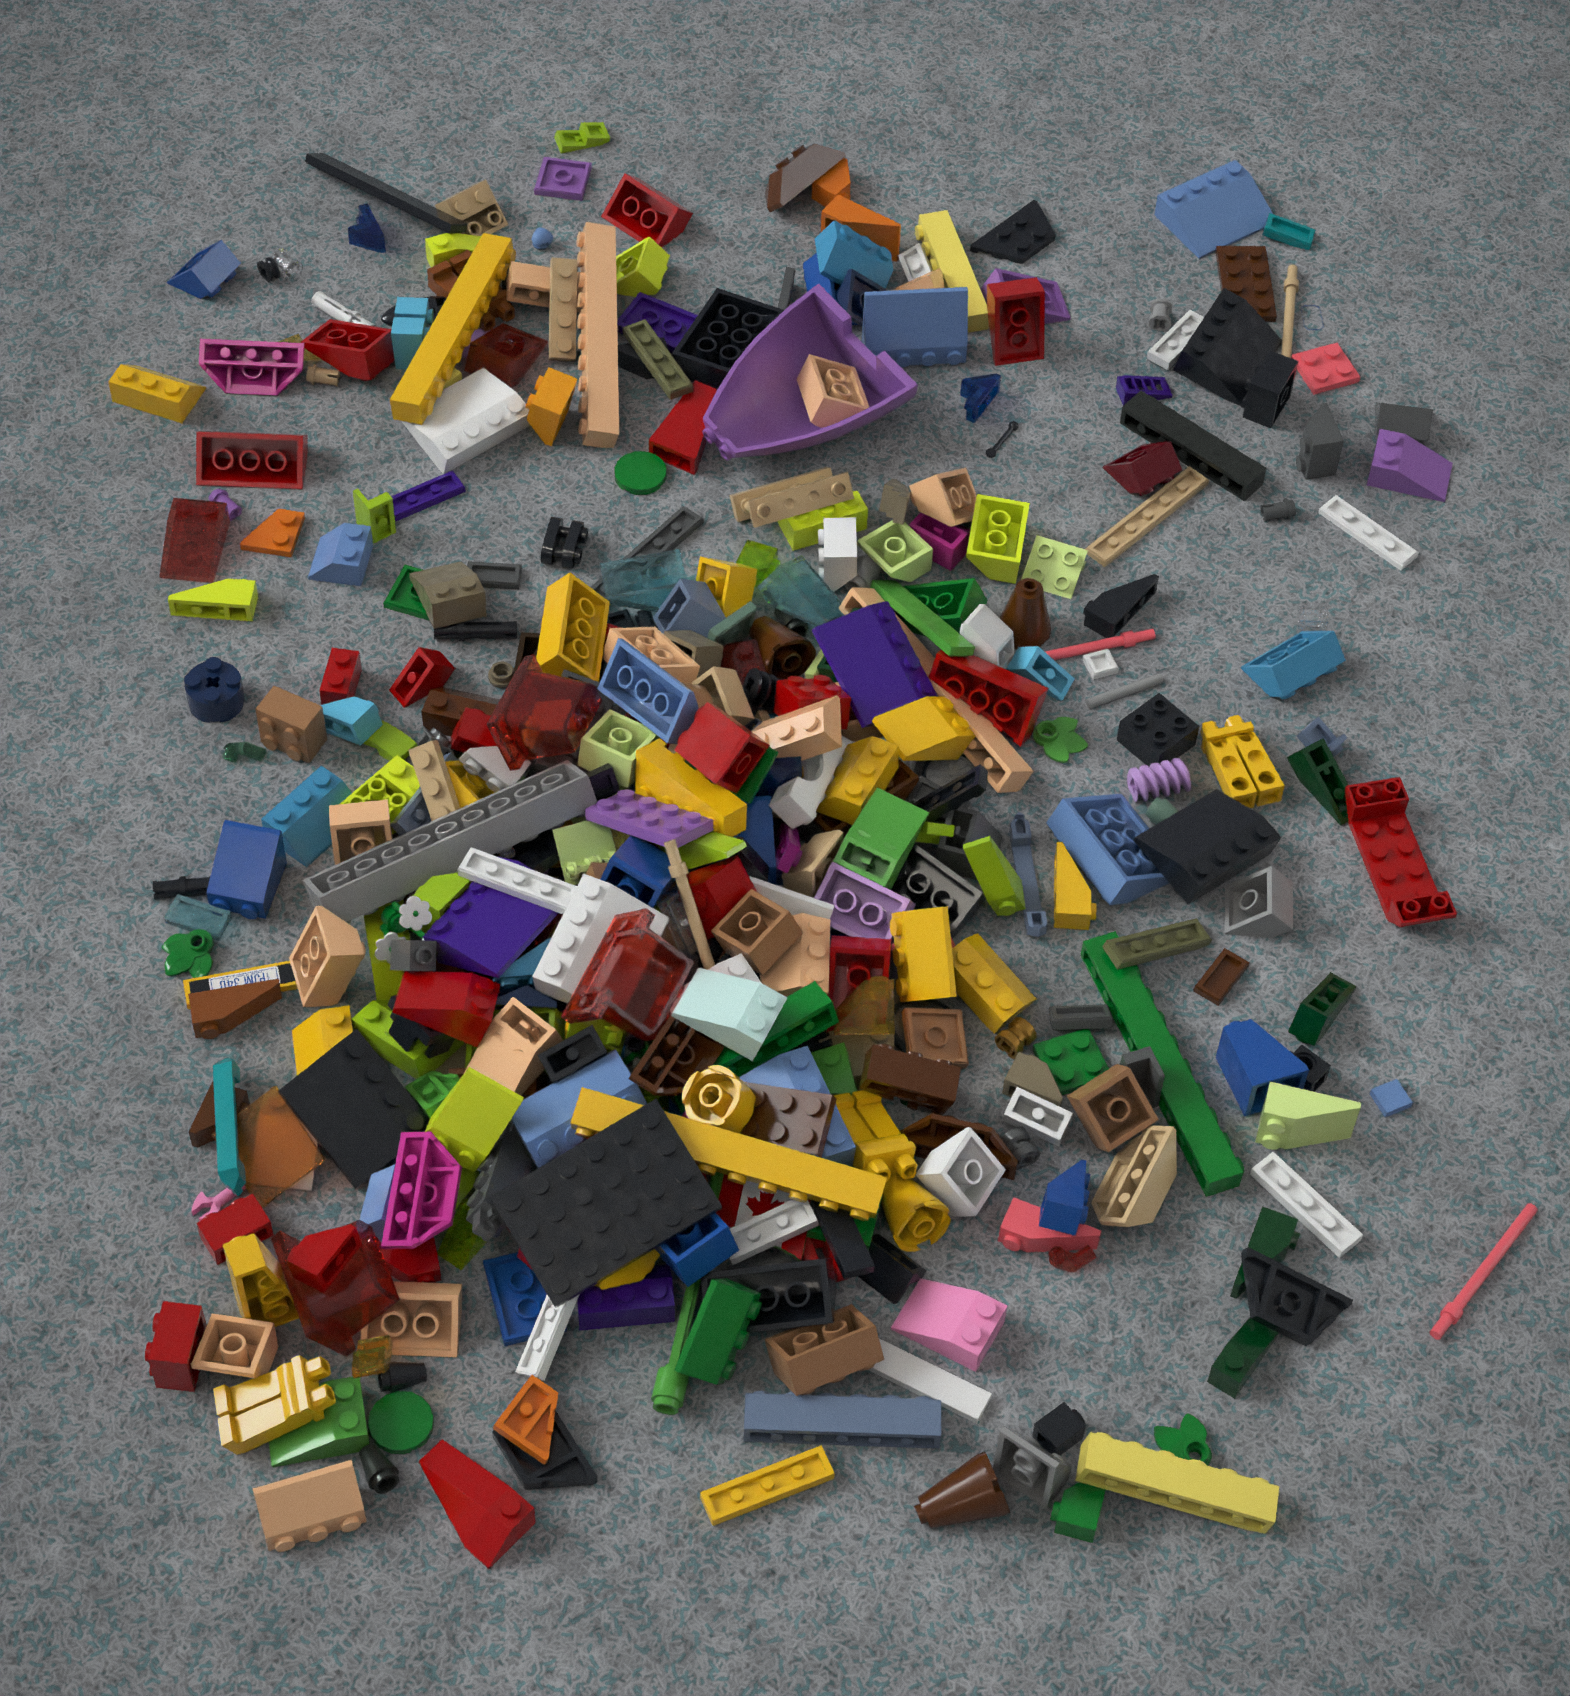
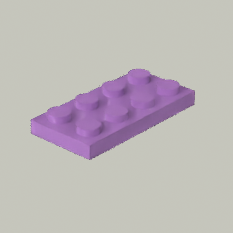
M629 789L620 790L616 795L607 799H601L596 804L585 809V817L588 821L664 846V842L675 839L679 848L713 831V819L701 816L699 812H689L680 809L675 804L659 802L654 797L636 794L633 790Z

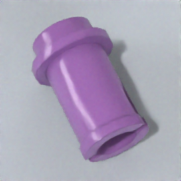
M218 488L209 495L210 505L213 508L217 507L230 521L241 515L242 508L228 497L226 490Z

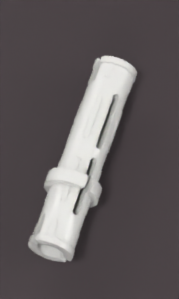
M321 291L316 292L312 297L311 303H313L314 307L319 308L338 321L377 327V325L364 319L358 311H351Z

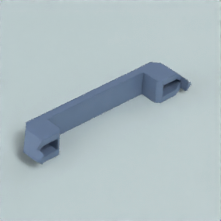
M1018 812L1010 823V843L1015 871L1021 878L1026 907L1023 910L1026 933L1027 935L1040 937L1046 934L1047 917L1046 912L1042 911L1030 847V824L1024 818V815Z

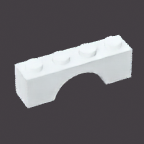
M843 741L842 747L801 761L804 779L797 776L777 788L769 806L791 829L802 824L807 825L815 819L818 805L826 796V788L834 779L833 773L843 760L841 756L847 746Z

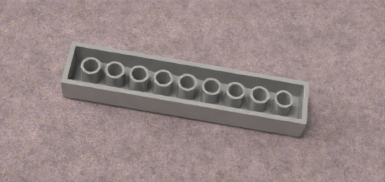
M566 760L304 879L303 883L314 909L316 906H323L350 924L354 918L375 913L378 907L393 901L399 902L403 900L405 895L417 890L432 876L457 873V869L471 847L491 855L505 853L517 843L531 841L537 838L541 832L560 828L564 825L565 821L574 817L585 816V809L596 804L597 799L588 775L569 760Z

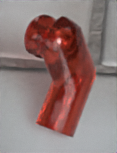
M1089 1245L1076 1253L1062 1250V1247L1055 1246L1048 1253L1049 1262L1052 1266L1070 1273L1076 1272L1097 1258Z

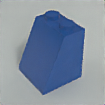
M755 796L751 804L744 801L747 804L746 830L737 834L734 838L743 837L768 864V882L776 885L772 809L769 806L771 796Z
M229 820L224 821L206 892L210 908L221 914L233 912L241 914L247 919H256L257 917L266 919L287 865L281 830Z
M630 835L612 855L600 880L611 883L656 909L674 883L675 878H671L668 868L670 862L665 852L646 840Z
M1252 1019L1242 1022L1233 1021L1223 1027L1216 1060L1244 1117L1262 1111L1270 1082L1300 1089L1304 1088L1309 1072L1307 1065Z

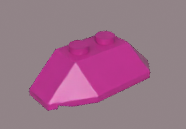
M200 338L199 365L226 394L278 396L303 371L305 344Z
M401 1132L381 1244L383 1249H414L453 1225L462 1167L432 1132Z

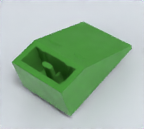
M877 787L846 834L833 862L891 890L929 812Z

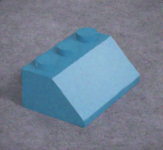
M835 220L815 238L821 275L841 285L847 271L854 269L886 289L894 270L892 255L887 248L875 244L868 237L861 236L849 226L842 225Z
M1301 631L1241 666V669L1270 697H1280L1283 700L1296 694L1295 690L1314 684L1317 681L1316 678L1320 675H1327L1336 671L1337 665L1346 661L1334 631Z
M321 765L261 819L262 826L281 830L285 852L305 867H308L332 845L329 805L340 804L352 792L342 779Z

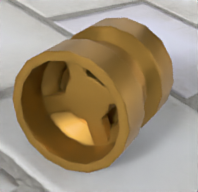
M1016 1017L1009 1023L1007 1030H1002L995 1036V1043L1000 1050L1005 1051L1009 1057L1015 1059L1018 1052H1023L1024 1046H1029L1036 1040L1037 1034L1027 1020Z

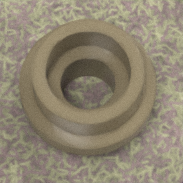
M504 661L493 664L488 672L489 682L498 688L511 686L514 668L511 664Z

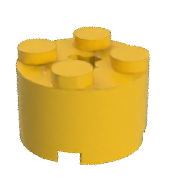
M720 1065L708 1066V1069L694 1073L686 1082L682 1092V1103L685 1106L689 1119L739 1134L750 1120L756 1097L750 1087L731 1070Z

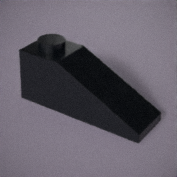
M1153 574L1105 591L1094 601L1090 600L1083 611L1085 615L1084 626L1105 638L1115 637L1156 593L1159 576Z

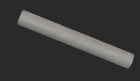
M1159 673L1085 699V703L1089 709L1158 686L1163 684L1162 675Z

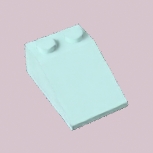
M698 968L671 1016L753 1061L787 997L760 982Z

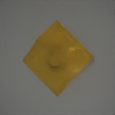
M875 976L870 978V980H864L835 1009L839 1022L834 1025V1036L895 1034L894 979L888 980L884 976Z

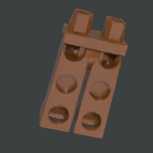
M466 250L450 258L449 262L445 260L427 269L428 287L437 296L447 298L472 253ZM501 286L498 287L497 295L492 297L487 313H484L480 319L479 328L484 332L494 328L495 318L497 317L506 322L515 317V308L510 301H507L506 289L503 290Z

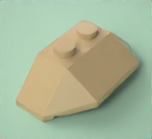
M1150 1125L1142 1130L1143 1134L1131 1140L1115 1155L1091 1202L1101 1225L1131 1227L1153 1223L1177 1175L1176 1129L1173 1126Z

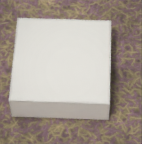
M1109 649L1085 654L1082 657L1093 680L1116 674L1119 671Z

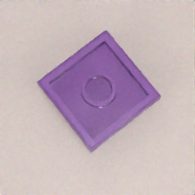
M544 157L534 188V195L583 201L592 163Z

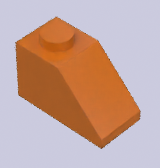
M845 157L812 183V199L825 207L838 194L849 200L851 199L848 160Z

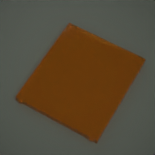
M277 1086L270 1088L269 1091L237 1114L239 1159L244 1164L246 1184L244 1186L250 1195L254 1194L262 1208L266 1207L325 1161V1158L295 1113L279 1095ZM215 1130V1132L212 1133L211 1135L213 1136V1138H214L215 1141H216V1130Z

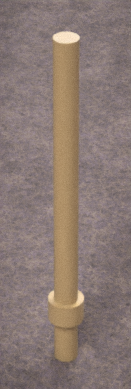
M1296 265L1288 266L1287 278L1284 280L1286 296L1281 355L1291 358L1295 298L1299 290V280L1297 279L1298 267Z
M675 839L664 842L670 866H668L671 878L676 880L703 968L708 970L715 963L686 875L689 871L686 862H682Z

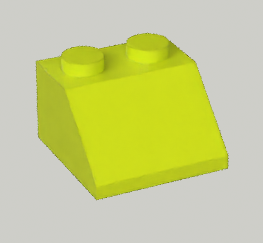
M650 236L616 256L617 294L636 297L639 292L646 295H655L661 289V282L668 269L667 263L670 255Z

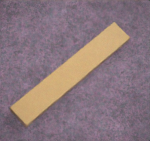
M1187 467L1172 481L1168 482L1085 548V550H1088L1087 555L1103 567H1106L1209 484V479L1192 467Z

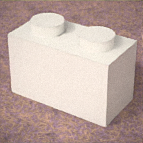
M1017 1087L1005 1110L1004 1122L1015 1127H1024L1028 1133L1060 1146L1072 1121L1073 1113Z

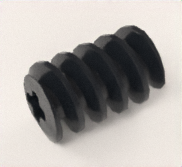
M757 668L750 669L743 684L748 703L753 702L754 706H762L764 710H771L774 713L777 680L784 679L769 675L767 672L760 671Z

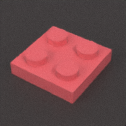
M1338 343L1292 354L1291 359L1298 361L1297 370L1313 395L1360 381V375Z

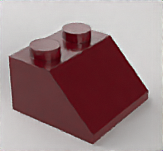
M1171 441L1142 444L1102 467L1130 494L1139 493L1140 496L1154 491L1153 486L1158 483L1165 484L1174 479L1173 475L1182 470Z

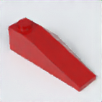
M443 1439L418 1461L465 1549L488 1569L536 1523L535 1508L509 1485Z

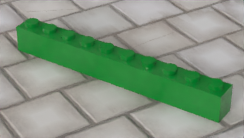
M1116 931L1083 941L1080 956L1102 999L1108 1005L1111 1016L1130 1052L1150 1046L1165 1075L1158 1106L1168 1125L1176 1129V1141L1205 1196L1208 1197L1239 1187L1244 1174L1243 1163L1239 1157H1235L1231 1150L1230 1139L1226 1132L1221 1131L1215 1110L1206 1103L1204 1090L1200 1083L1195 1082L1189 1061L1181 1056L1176 1037L1173 1034L1170 1035L1166 1027L1164 1014L1162 1011L1157 1010L1151 990L1148 987L1145 988L1141 980L1139 967L1134 965L1117 970L1102 946L1106 940L1118 938Z

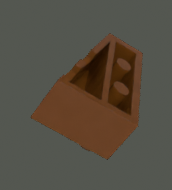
M873 1044L865 1054L859 1088L890 1101L894 1100V1097L908 1102L907 1108L914 1111L919 1106L932 1111L931 1113L943 1116L956 1101L961 1067L953 1066L948 1060L923 1058V1055L918 1052L909 1051L904 1053L897 1051L888 1044Z

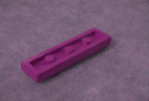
M782 820L774 835L775 861L777 869L788 873L791 866H797L803 851L800 850L801 844L797 827L791 829Z

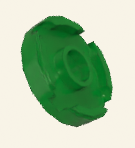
M634 451L625 454L617 461L614 467L615 482L619 488L630 491V494L648 495L656 492L667 479L666 465L663 460L657 455L646 451Z
M397 1391L386 1394L375 1403L369 1413L368 1428L371 1438L380 1449L390 1454L404 1455L411 1453L412 1450L425 1445L433 1433L434 1417L431 1407L423 1397L413 1392Z

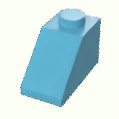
M1039 646L1018 647L1006 670L1049 688L1046 695L1059 701L1064 699L1075 679Z
M354 696L320 705L323 707L326 733L360 746L383 725L377 706L369 700L366 701Z

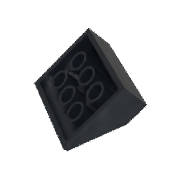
M716 288L673 351L672 356L691 382L695 380L701 383L723 382L735 361L753 339L784 310Z
M1223 288L1183 348L1173 371L1225 400L1241 406L1243 398L1248 390H1245L1248 377L1255 375L1258 361L1265 359L1270 350L1276 352L1282 340L1247 300Z
M1216 789L1139 834L1133 841L1189 905L1271 854L1281 836L1262 815Z
M915 843L891 891L915 903L916 905L913 910L948 906L952 939L969 922L986 900L983 892Z
M358 1029L332 1047L278 1091L279 1095L355 1189L370 1178L371 1174L380 1170L397 1156L401 1132H425L430 1121Z

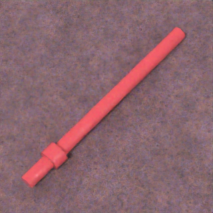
M1154 629L1139 632L1130 630L1121 632L1120 636L1044 652L1055 661L1121 646L1124 648L1134 647L1136 643L1154 640L1156 635Z
M1528 1203L1453 1302H1448L1440 1312V1319L1430 1330V1335L1434 1339L1440 1340L1451 1324L1455 1325L1463 1315L1464 1307L1537 1213L1538 1209L1535 1205Z

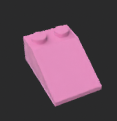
M920 1278L891 1326V1330L976 1372L1005 1322L1007 1305L979 1291Z

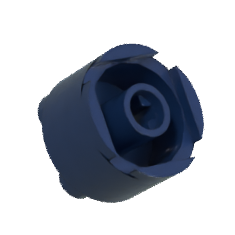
M210 657L205 662L191 669L184 677L188 705L191 713L198 720L207 723L220 721L221 723L233 719L241 712L244 705V691L241 675L233 665L221 661L218 657Z

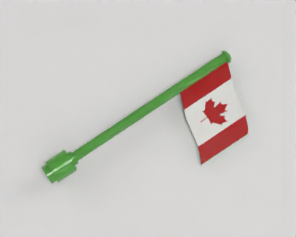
M716 1172L715 1176L711 1175L709 1185L722 1205V1209L717 1211L716 1214L728 1225L729 1229L792 1200L788 1197L789 1193L777 1190L776 1194H766L765 1191L758 1189L759 1184L746 1181L745 1185L734 1183L727 1179L728 1175ZM808 1231L775 1245L773 1248L787 1253L798 1261H802ZM701 1278L689 1287L686 1286L669 1363L664 1367H660L657 1371L651 1400L654 1402L653 1409L662 1414L675 1415L684 1403L689 1376L676 1372L674 1369L690 1333Z

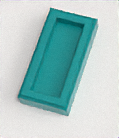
M1269 213L1262 235L1293 247L1309 250L1316 230Z

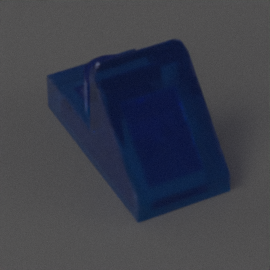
M368 203L359 205V216L356 217L357 225L348 227L349 244L379 253L386 252L384 234Z
M997 373L965 378L961 381L960 396L967 398L964 409L967 410L966 420L975 423L999 393L1001 375Z

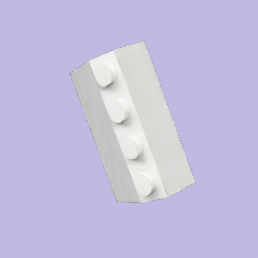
M482 368L443 389L441 397L436 399L431 415L427 416L423 425L405 421L401 422L437 468L445 474L529 427L527 421L529 409L525 408L526 403L516 391L485 368Z
M583 873L532 976L535 989L544 995L620 1023L669 922V917L611 883Z

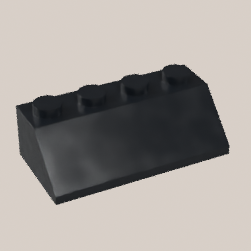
M833 1258L708 1272L701 1278L703 1299L712 1279L727 1278L761 1293L758 1300L762 1303L761 1309L754 1321L750 1320L746 1332L752 1333L834 1323L836 1283Z

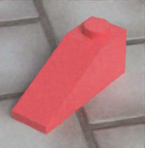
M1013 1197L1000 1226L998 1241L1011 1251L1095 1250L1099 1245L1102 1230L1086 1224H1079L1076 1235H1071L1040 1227V1207Z

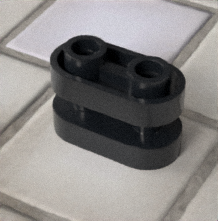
M551 517L542 544L541 563L553 565L556 557L562 558V567L574 568L575 564L573 563L580 564L582 548H579V544H586L588 538V528L584 527V522L572 520L569 528L563 527V518ZM561 537L566 538L564 548L558 547Z

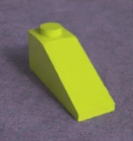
M444 233L426 238V256L429 265L433 267L445 260L449 262L450 258L466 250L472 253L481 236Z
M229 578L168 596V604L172 616L252 622L258 600L255 580Z

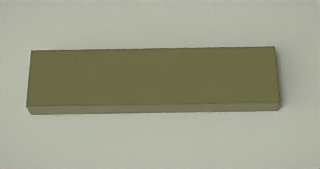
M646 319L623 327V335L670 400L693 392V384Z
M1195 918L1106 940L1102 947L1118 970L1201 949L1209 945L1212 939L1198 919Z

